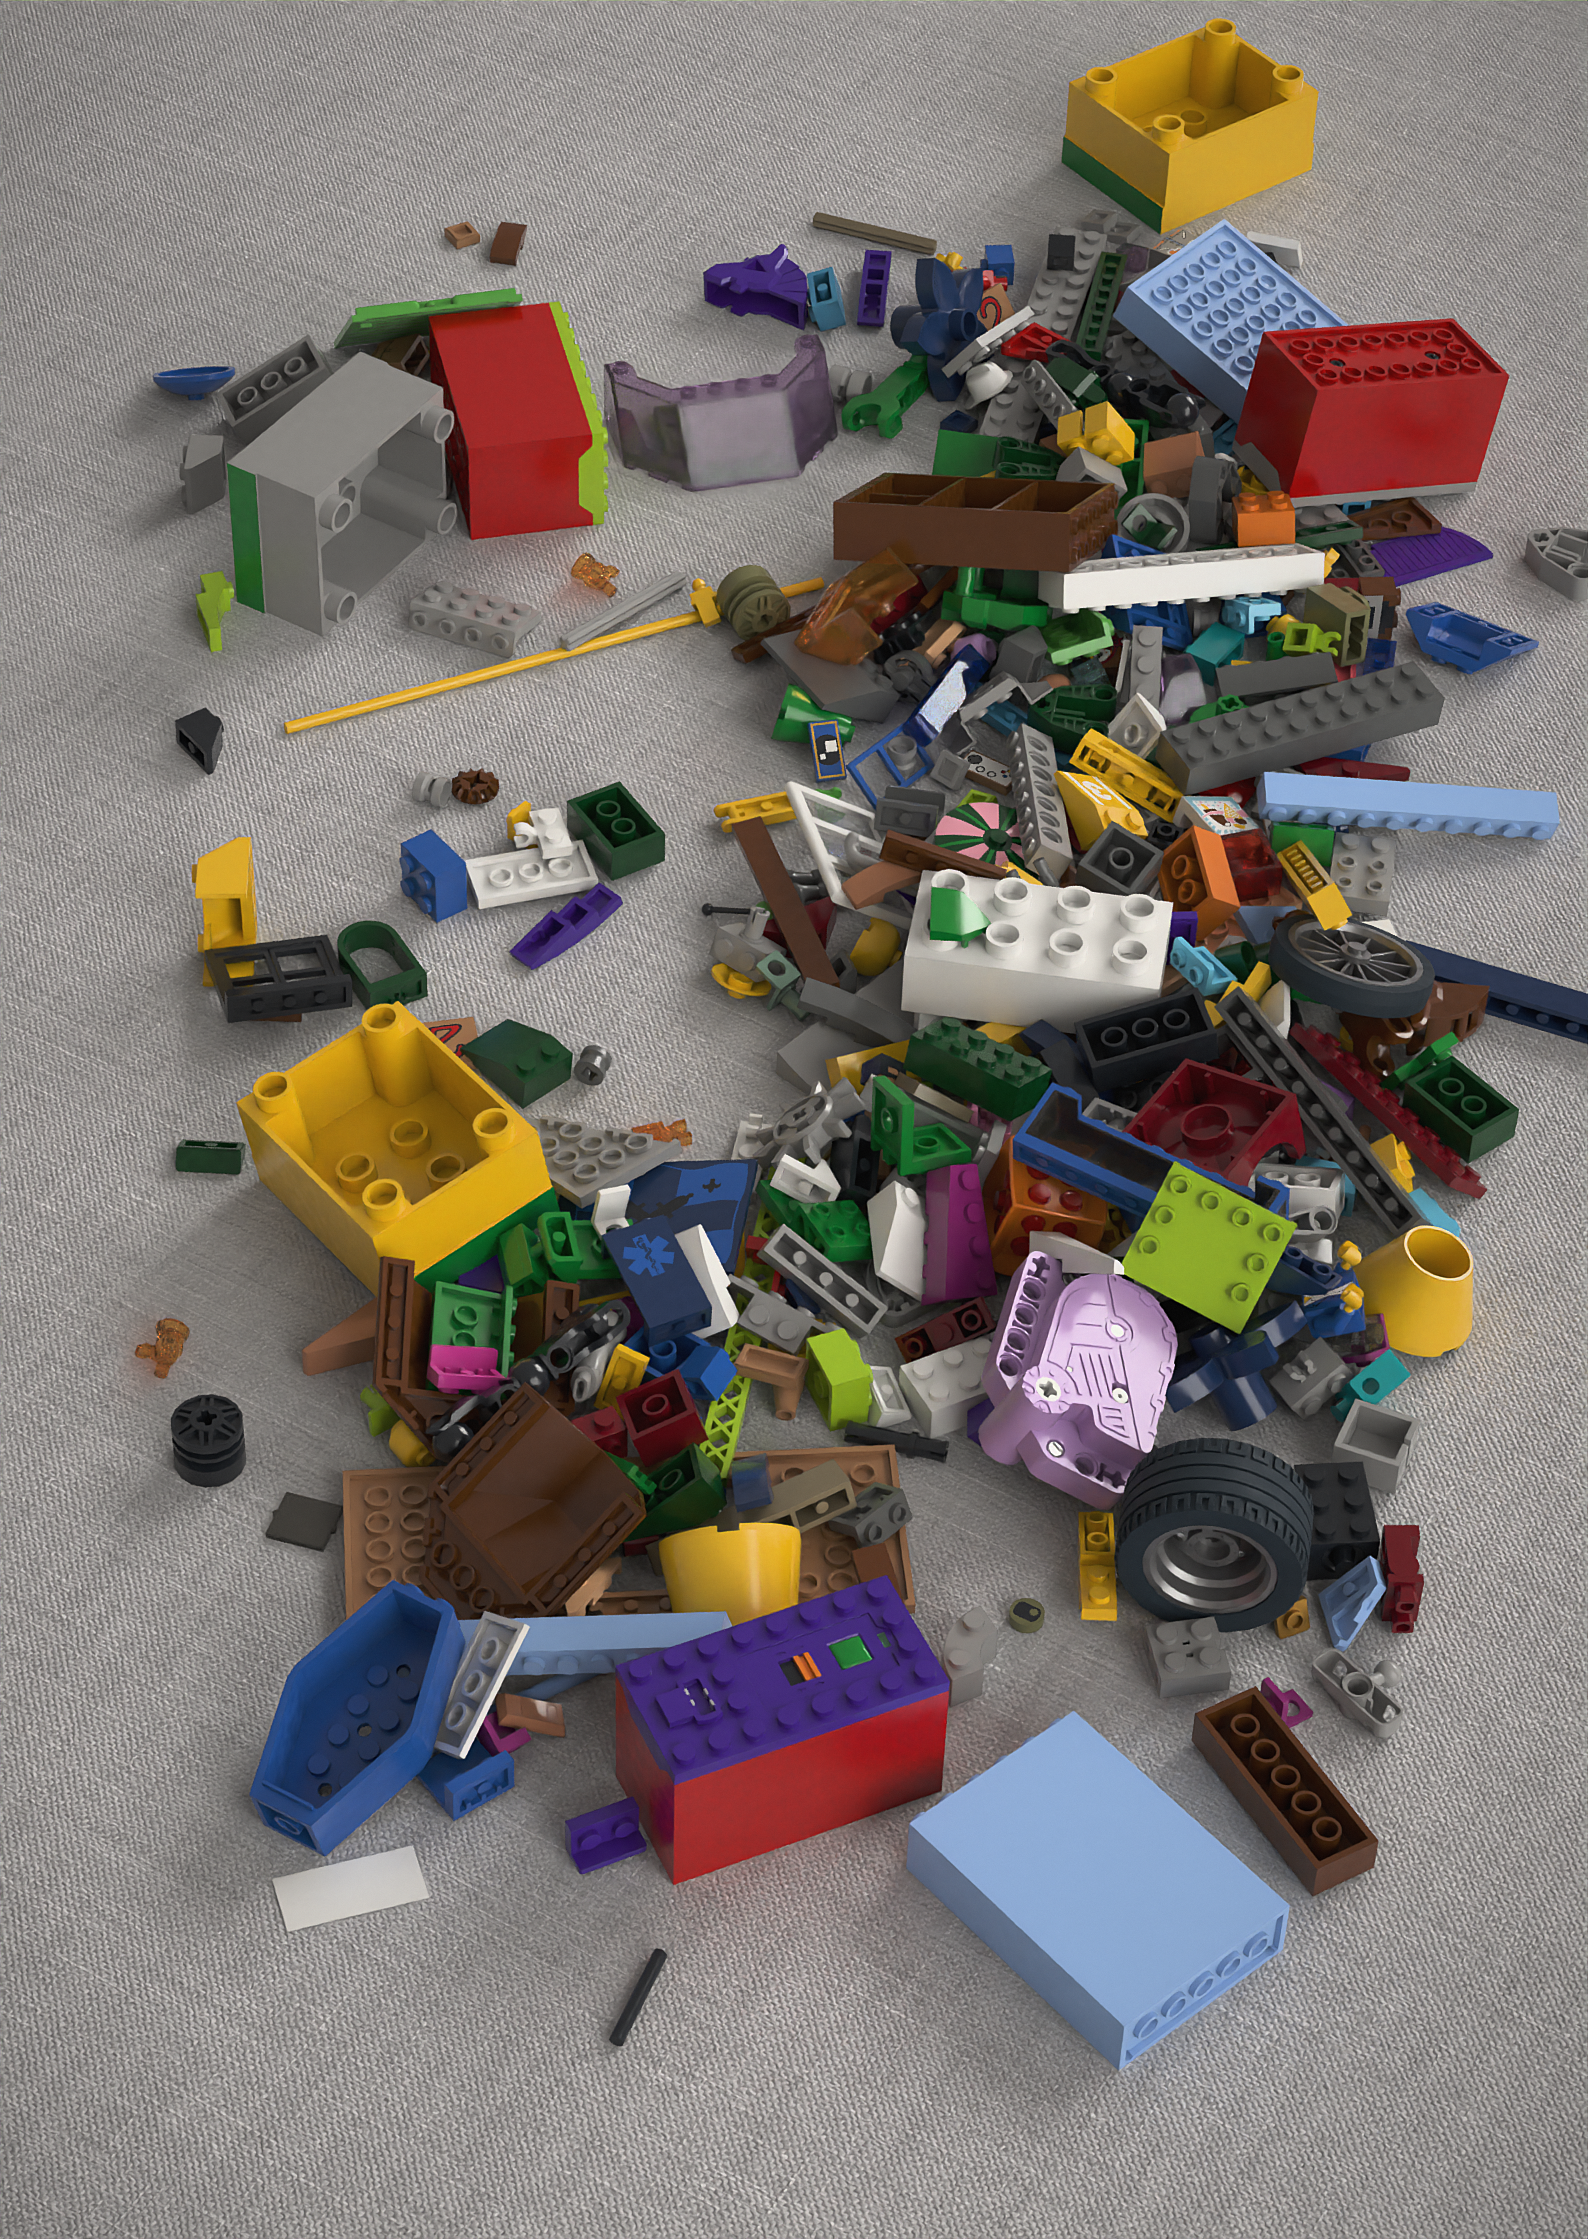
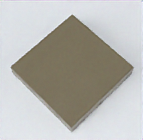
M901 1072L894 1084L914 1096L967 1123L974 1111L954 1099Z

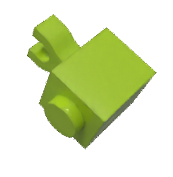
M1288 622L1283 651L1290 657L1306 656L1313 652H1331V656L1337 657L1338 651L1333 647L1328 648L1333 640L1340 641L1341 635L1338 632L1324 633L1315 624Z

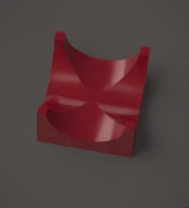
M1187 1058L1122 1131L1131 1134L1137 1140L1150 1146H1158L1168 1154L1179 1159H1187L1199 1168L1208 1172H1216L1224 1179L1244 1186H1248L1250 1178L1264 1154L1276 1144L1281 1143L1290 1157L1299 1160L1306 1153L1295 1093ZM1118 1156L1122 1177L1136 1183L1146 1180L1149 1176L1158 1175Z

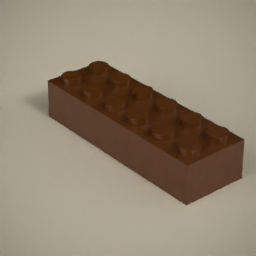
M1256 1686L1195 1713L1191 1741L1312 1897L1374 1868L1378 1839Z

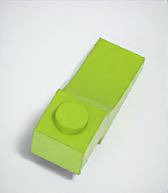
M223 571L200 575L201 593L195 594L197 618L211 652L222 650L220 623L224 613L231 611L230 599L234 598L232 582L226 581Z

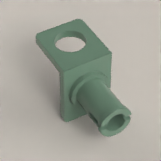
M775 950L756 965V970L776 988L766 1007L769 1011L783 1003L800 1022L812 1013L797 1008L801 995L795 989L801 973L781 953ZM768 964H780L784 968V974L781 976L773 975L768 969Z

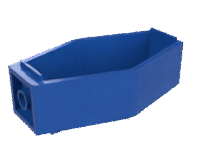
M392 1580L293 1667L287 1676L249 1793L264 1826L325 1857L424 1769L431 1758L466 1643L460 1628L461 1625L454 1612L455 1609L450 1603L441 1598L433 1600L425 1596L413 1584L406 1583L402 1585ZM408 1667L411 1669L408 1676H398V1671L401 1668ZM369 1726L372 1728L369 1735H359V1730L362 1727ZM330 1786L332 1787V1792L328 1796H321L319 1791L322 1787Z

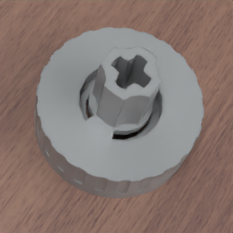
M1158 493L1143 494L1131 499L1121 509L1117 517V536L1136 542L1121 525V522L1140 503L1155 520L1161 521L1163 524L1173 525L1178 530L1160 550L1161 552L1167 554L1182 553L1187 549L1190 533L1189 518L1184 508L1173 498ZM1137 515L1133 520V528L1138 531L1140 527L1139 531H1141L1145 526V518L1142 515Z

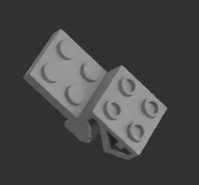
M1336 832L1330 877L1335 882L1351 912L1387 917L1396 840Z

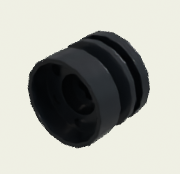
M209 1394L198 1395L185 1400L175 1409L171 1417V1433L175 1469L179 1476L191 1485L204 1488L219 1487L232 1482L238 1477L246 1465L243 1414L237 1404L226 1397Z

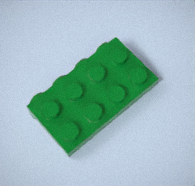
M436 1281L432 1289L427 1369L430 1347L433 1344L495 1348L498 1351L496 1370L507 1378L508 1371L514 1361V1352L510 1351V1345L513 1343L516 1332V1325L511 1324V1318L514 1317L517 1308V1298H513V1286L505 1285L502 1294ZM426 1378L425 1390L440 1392L438 1391V1388L430 1380ZM459 1389V1393H457L466 1396L477 1395L468 1389ZM502 1393L500 1400L507 1399L506 1395Z

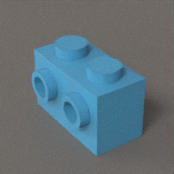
M833 266L808 273L809 289L807 291V299L809 304L812 305L808 307L811 321H817L820 332L846 325L842 293Z

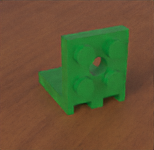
M885 1075L873 1077L871 1149L873 1151L883 1149L882 1160L888 1165L897 1163V1174L899 1176L925 1174L929 1170L971 1162L972 1150L942 1122L914 1128L915 1103Z

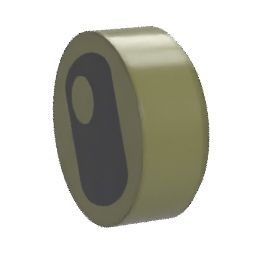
M1031 1598L1018 1599L1010 1606L1009 1623L1018 1632L1034 1633L1044 1624V1607L1040 1602Z

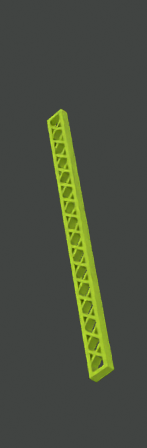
M808 1157L798 1159L797 1161L806 1165ZM773 1166L770 1167L767 1180L772 1179L776 1172ZM761 1201L753 1236L769 1239L765 1232L772 1229L776 1230L780 1226L763 1201ZM747 1258L743 1275L755 1281L759 1285L758 1289L768 1294L772 1287L775 1270L769 1265H760L754 1263L752 1258ZM760 1274L766 1277V1279L760 1282L754 1279V1277ZM738 1293L735 1306L741 1316L748 1306V1300L750 1299ZM736 1322L729 1328L724 1350L729 1354L730 1361L734 1364L740 1353L736 1347L744 1343L761 1347L763 1339L739 1327ZM739 1375L733 1377L717 1401H711L704 1427L709 1440L700 1443L699 1446L704 1454L722 1470L720 1475L725 1488H727L753 1379ZM731 1391L738 1395L730 1400L724 1396ZM725 1415L732 1419L724 1424L718 1420ZM722 1439L726 1444L716 1449L712 1443Z

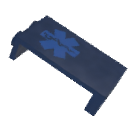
M664 1214L654 1218L642 1219L638 1223L624 1228L612 1229L601 1236V1256L603 1260L611 1257L643 1318V1337L648 1347L711 1326L712 1305Z

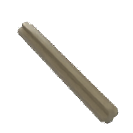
M816 212L813 217V226L816 228L929 255H934L937 249V241L934 239L821 212Z

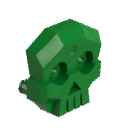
M959 567L957 584L944 590L941 619L964 622L970 627L987 629L989 624L1009 631H1022L1032 625L1039 629L1052 621L1053 607H1049V603L1038 598L1002 595V588L983 585L985 568Z

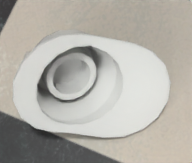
M986 362L970 368L966 374V381L971 396L966 401L964 408L968 410L1000 393L1010 383L1013 377L1012 372L1009 370L1003 371L993 362Z

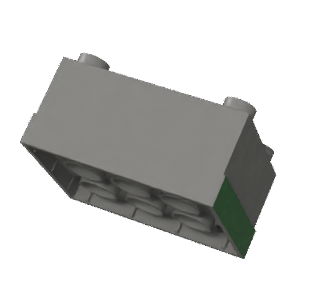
M359 352L227 462L237 602L264 614L266 612L323 637L337 623L341 625L346 624L352 618L356 606L437 534L445 535L451 530L456 520L457 507L454 503L447 501L445 440L453 429L454 414L452 411L444 408L443 387L389 366L385 361Z

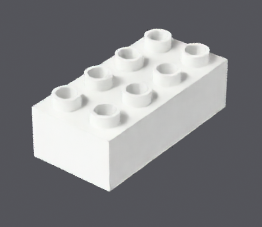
M953 869L939 872L923 870L904 955L901 1010L1021 1027H1030L1043 1019L1061 1032L1076 1034L1074 1022L1161 998L1173 902L1154 900L1150 896L1143 894L1120 896L1091 892L1082 886L1059 888L1029 884L1025 880L1013 877L998 880L967 876ZM931 887L964 892L992 923L987 927L986 935L982 933L970 940L968 947L965 949L961 947L960 941L930 940Z

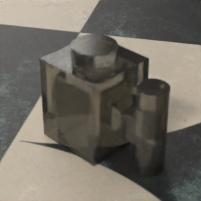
M1365 1314L1366 1330L1323 1339L1328 1344H1331V1347L1336 1352L1366 1353L1382 1348L1384 1328L1380 1324L1379 1315Z

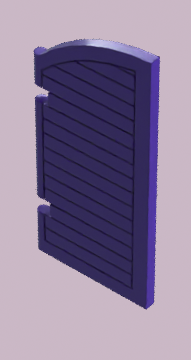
M1443 526L1441 533L1396 537L1370 545V552L1385 570L1383 577L1393 576L1396 587L1493 558V553L1479 541L1464 533Z

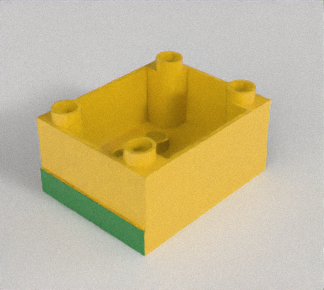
M1222 18L1212 19L1203 28L1110 66L1091 68L1085 76L1069 82L1066 133L1063 136L1061 162L1161 235L1311 170L1314 151L1313 135L1319 91L1303 81L1304 73L1300 68L1293 65L1278 64L1236 35V25L1232 21Z
M399 1001L392 1005L378 1004L372 1006L363 1014L362 1024L284 1073L269 1072L262 1075L254 1083L253 1092L236 1102L259 1179L377 1298L380 1258L383 1256L414 1260V1280L432 1293L436 1281L452 1284L459 1279L460 1275L480 1266L497 1255L498 1238L506 1231L520 1223L533 1231L538 1228V1217L544 1212H560L554 1187L551 1185L538 1131Z

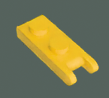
M785 791L715 806L713 810L718 818L729 816L730 819L721 823V828L725 833L732 832L733 823L761 816L765 825L797 819Z

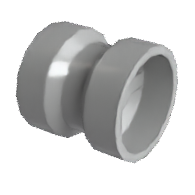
M897 735L887 742V754L903 777L911 775L916 769V759L914 757L917 751L916 741L910 736Z
M421 771L414 781L412 798L419 802L430 801L433 806L443 808L449 801L452 781L444 777L433 778L432 774Z

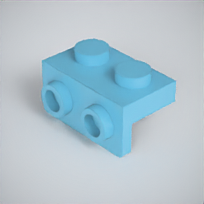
M1182 937L1174 939L1170 964L1195 988L1198 987L1199 992L1203 996L1225 992L1232 980L1237 982L1238 978L1204 946L1193 948Z

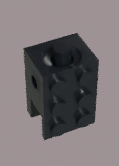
M1363 1461L1294 1465L1293 1470L1307 1485L1308 1491L1312 1496L1314 1510L1306 1581L1339 1579L1367 1557L1371 1556L1377 1560L1380 1537Z

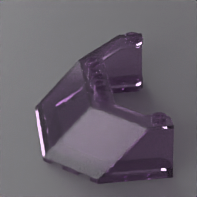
M818 334L803 335L795 340L794 350L796 356L779 374H765L758 377L738 378L736 380L710 382L694 386L687 385L673 389L638 377L634 367L625 361L604 364V419L623 466L631 470L637 467L648 471L649 477L665 483L669 480L682 484V489L690 492L800 476L805 470V465L809 461H814L824 451V445L828 441H833L838 436L826 354Z

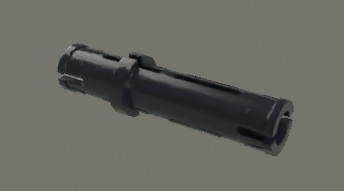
M852 1420L848 1421L845 1429V1434H847L844 1436L845 1442L866 1446L895 1444V1451L906 1454V1457L914 1459L917 1456L945 1463L948 1455L946 1448H949V1441L922 1437L919 1432L912 1431L911 1434L861 1424Z

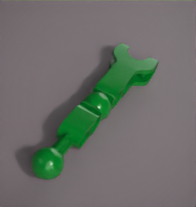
M912 354L910 359L903 363V366L897 367L873 392L853 397L842 410L843 429L857 432L865 426L878 425L879 437L894 438L903 429L901 416L930 386L927 369L928 356Z

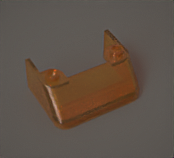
M888 546L834 581L825 590L795 639L794 645L801 653L840 665L848 666L852 664L855 666L859 664L867 653L883 643L870 627L873 619L879 615L881 618L887 616L895 607L893 602L896 597L916 585L919 580Z

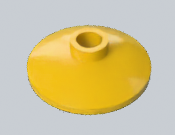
M724 963L716 964L712 967V977L720 985L728 989L727 993L734 998L744 999L745 996H764L770 993L771 984L767 980L755 982Z

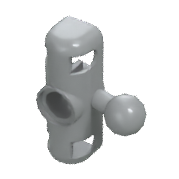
M1328 1649L1313 1660L1312 1678L1324 1686V1690L1339 1702L1338 1707L1342 1715L1349 1719L1360 1721L1365 1727H1369L1376 1737L1381 1739L1392 1736L1398 1730L1402 1720L1403 1709L1379 1687L1390 1688L1399 1683L1402 1675L1401 1668L1396 1662L1392 1660L1380 1661L1374 1668V1673L1368 1676L1336 1649ZM1339 1660L1347 1668L1346 1675H1341V1679L1333 1673ZM1388 1705L1395 1709L1397 1716L1387 1722L1383 1715L1387 1711Z

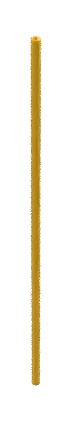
M822 577L781 587L780 590L788 598L824 588V581ZM716 605L720 616L724 615L719 605ZM698 610L591 639L570 652L566 649L557 648L285 722L283 724L286 734L697 623L702 621Z

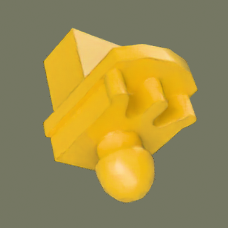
M700 578L695 579L692 583V589L695 592L689 594L690 602L695 611H699L703 624L707 628L722 621L716 607L718 605L716 602V591L711 586L706 587L704 580Z

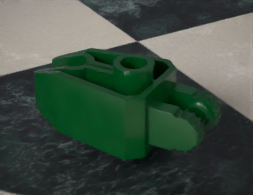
M1059 357L1054 358L1045 368L1073 405L1082 412H1085V408L1106 401L1110 403L1106 392L1102 390L1099 384L1101 378L1093 370H1087L1069 358Z

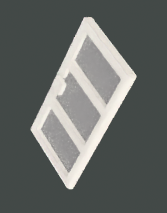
M787 782L784 785V790L832 902L855 910L841 888L842 883L857 874L847 863L844 850L846 836L849 832H856L859 835L858 842L861 844L860 853L883 861L879 859V855L887 834L886 831L874 830L875 813L795 782ZM894 890L885 893L883 902L855 911L888 921L895 926L910 931L915 907Z

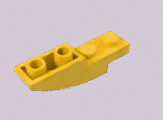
M1100 1511L1078 1512V1597L1081 1620L1117 1621L1113 1513H1103Z

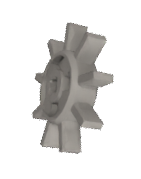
M845 1077L829 1092L826 1091L820 1081L814 1082L809 1096L800 1099L793 1105L786 1102L781 1103L779 1107L782 1115L775 1125L757 1131L755 1135L764 1147L752 1156L754 1159H758V1163L764 1171L771 1166L776 1170L785 1154L796 1160L808 1157L816 1165L821 1162L820 1150L834 1137H850L852 1132L843 1120L864 1110L866 1105L857 1095L856 1089Z

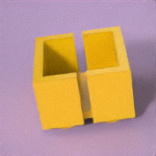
M1108 401L1085 408L1084 435H1082L1083 412L1081 410L1058 417L1057 445L1068 457L1079 446L1114 466L1134 460L1135 433Z

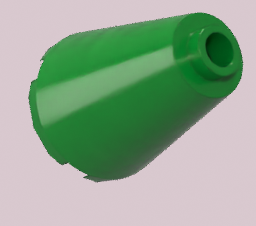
M789 683L771 739L810 744L808 723L838 719L843 747L845 742L851 743L856 726L850 725L852 718L847 715L822 710L802 688Z

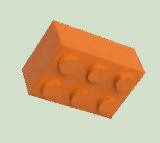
M1192 825L1163 851L1161 869L1157 877L1164 901L1173 902L1172 912L1197 911L1196 941L1201 942L1241 907L1221 836Z

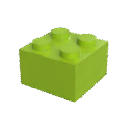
M845 1328L806 1338V1359H809V1369L805 1374V1386L830 1432L845 1428L849 1420L857 1423L868 1421L869 1406L872 1405L870 1383H873V1373L870 1365L863 1363L856 1340L850 1339Z

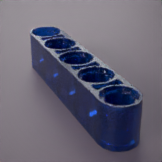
M971 643L967 644L955 655L902 725V728L922 748L928 746L940 734L990 667V663Z

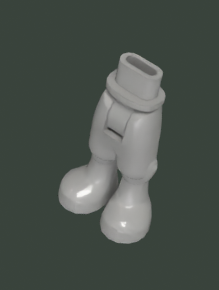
M610 1310L606 1316L608 1318V1326H613L617 1323L618 1314ZM626 1328L609 1343L593 1351L575 1365L576 1369L571 1378V1390L576 1401L582 1402L596 1393L603 1381L615 1347L627 1336Z

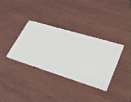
M413 1845L272 1879L287 1932L429 1898Z

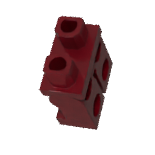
M1384 1525L1378 1561L1387 1589L1381 1596L1382 1607L1380 1614L1382 1622L1390 1621L1392 1633H1412L1414 1621H1417L1424 1586L1423 1574H1418L1420 1565L1416 1559L1420 1541L1419 1525Z

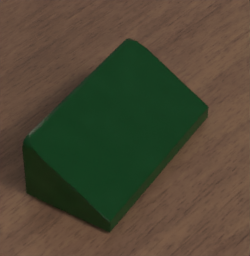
M182 1139L176 1148V1170L179 1172L238 1175L242 1170L246 1144L243 1142Z

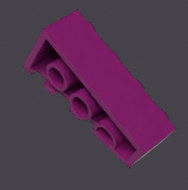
M977 1163L950 1165L927 1172L925 1215L929 1217L928 1231L924 1232V1245L928 1246L927 1264L923 1265L922 1278L926 1279V1293L922 1294L921 1306L969 1302L981 1296L984 1299L998 1295Z

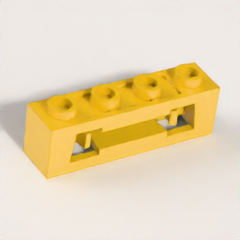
M1091 728L1080 741L1069 763L1091 776L1101 777L1119 793L1169 823H1173L1172 821L1180 799L1184 795L1168 774ZM1089 764H1092V765L1096 766L1097 769L1093 768V767L1090 766ZM1156 802L1157 804L1161 805L1163 808H1160V807H1158L1157 805H1155V804H1153V803Z

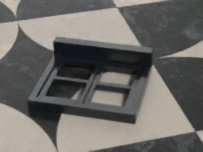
M328 935L205 950V962L228 1023L352 1007V979L350 974L343 975ZM316 953L321 967L282 972L277 958ZM264 959L269 974L230 978L225 964ZM324 975H325V977H322V978H314V979H306V980L286 982V980L309 978V977H316V976H324ZM273 982V984L234 989V987Z

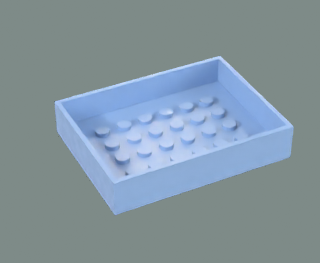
M1225 219L1129 285L1113 315L1115 319L1237 424L1240 420L1263 332L1349 326Z

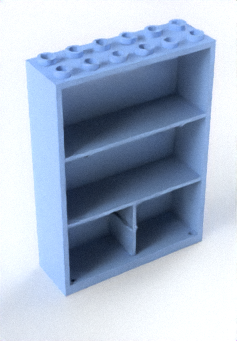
M1072 1711L1064 1718L1055 1719L1045 1731L1036 1737L1032 1736L1026 1739L1020 1748L1010 1755L1001 1756L991 1768L982 1774L972 1776L966 1785L954 1793L944 1795L937 1805L926 1812L918 1813L909 1823L906 1869L1118 2071L1283 1950L1290 1905L1075 1711Z

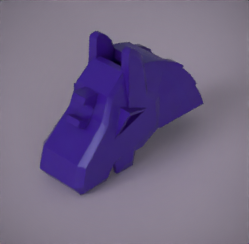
M780 244L771 254L747 257L743 262L715 264L703 272L706 302L719 308L732 305L730 312L740 317L747 313L770 315L798 329L805 330L808 318L807 277L797 264L788 259V249L784 244Z

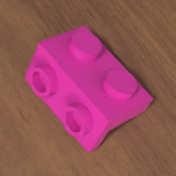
M436 1344L430 1347L426 1378L440 1392L457 1394L459 1389H468L474 1394L481 1395L492 1386H499L498 1381L505 1377L496 1370L498 1351L495 1348Z

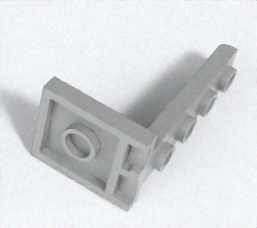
M871 1074L859 1096L866 1105L865 1110L871 1113L873 1077H877L874 1074ZM899 1088L915 1103L914 1128L942 1122L972 1150L971 1162L966 1164L977 1163L980 1186L982 1187L999 1156L1007 1125L995 1119L989 1132H986Z

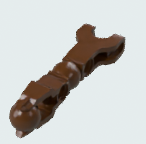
M1296 909L1287 912L1284 917L1274 916L1272 927L1276 930L1279 923L1292 916L1310 913ZM1345 1011L1342 1013L1335 1012L1339 1015L1341 1024L1352 1038L1353 1054L1361 1061L1358 1066L1363 1071L1365 1069L1371 1071L1381 1080L1380 1082H1383L1395 1070V1064L1390 1055V1045L1409 1043L1413 1035V1028L1405 1017L1376 1018Z

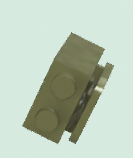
M1332 583L1307 587L1303 623L1315 624L1324 633L1338 632L1341 635L1340 641L1333 640L1328 648L1333 647L1338 651L1337 657L1332 656L1333 662L1340 667L1365 662L1371 611L1367 599L1348 586L1338 588Z

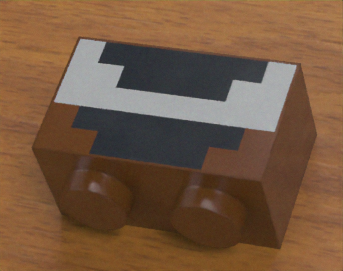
M1393 576L1359 577L1357 592L1367 599L1371 609L1367 640H1391L1392 629L1397 628L1398 614L1395 608L1401 604L1400 588H1396Z

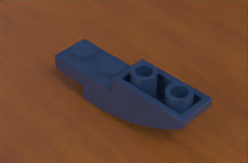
M1287 1245L1265 1288L1294 1295H1326L1341 1282L1342 1276L1333 1272L1329 1266L1318 1263L1304 1255L1300 1249Z

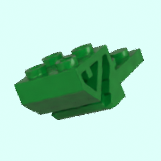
M772 1179L759 1180L755 1191L779 1226L785 1224L829 1261L843 1262L873 1259L869 1222L853 1200L802 1203L770 1186Z
M544 1212L538 1217V1236L524 1224L520 1223L498 1238L496 1252L504 1286H513V1298L544 1292V1284L547 1280L576 1284L577 1279L621 1278L611 1257L603 1260L601 1256V1240L591 1220L572 1221L570 1212ZM626 1219L629 1226L633 1225L632 1219ZM609 1228V1229H607V1230H606V1233H608L610 1230L615 1229V1228Z

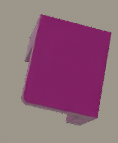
M497 1711L485 1716L476 1735L492 1757L504 1750L510 1754L532 1740L525 1727L516 1731L515 1728L498 1725Z

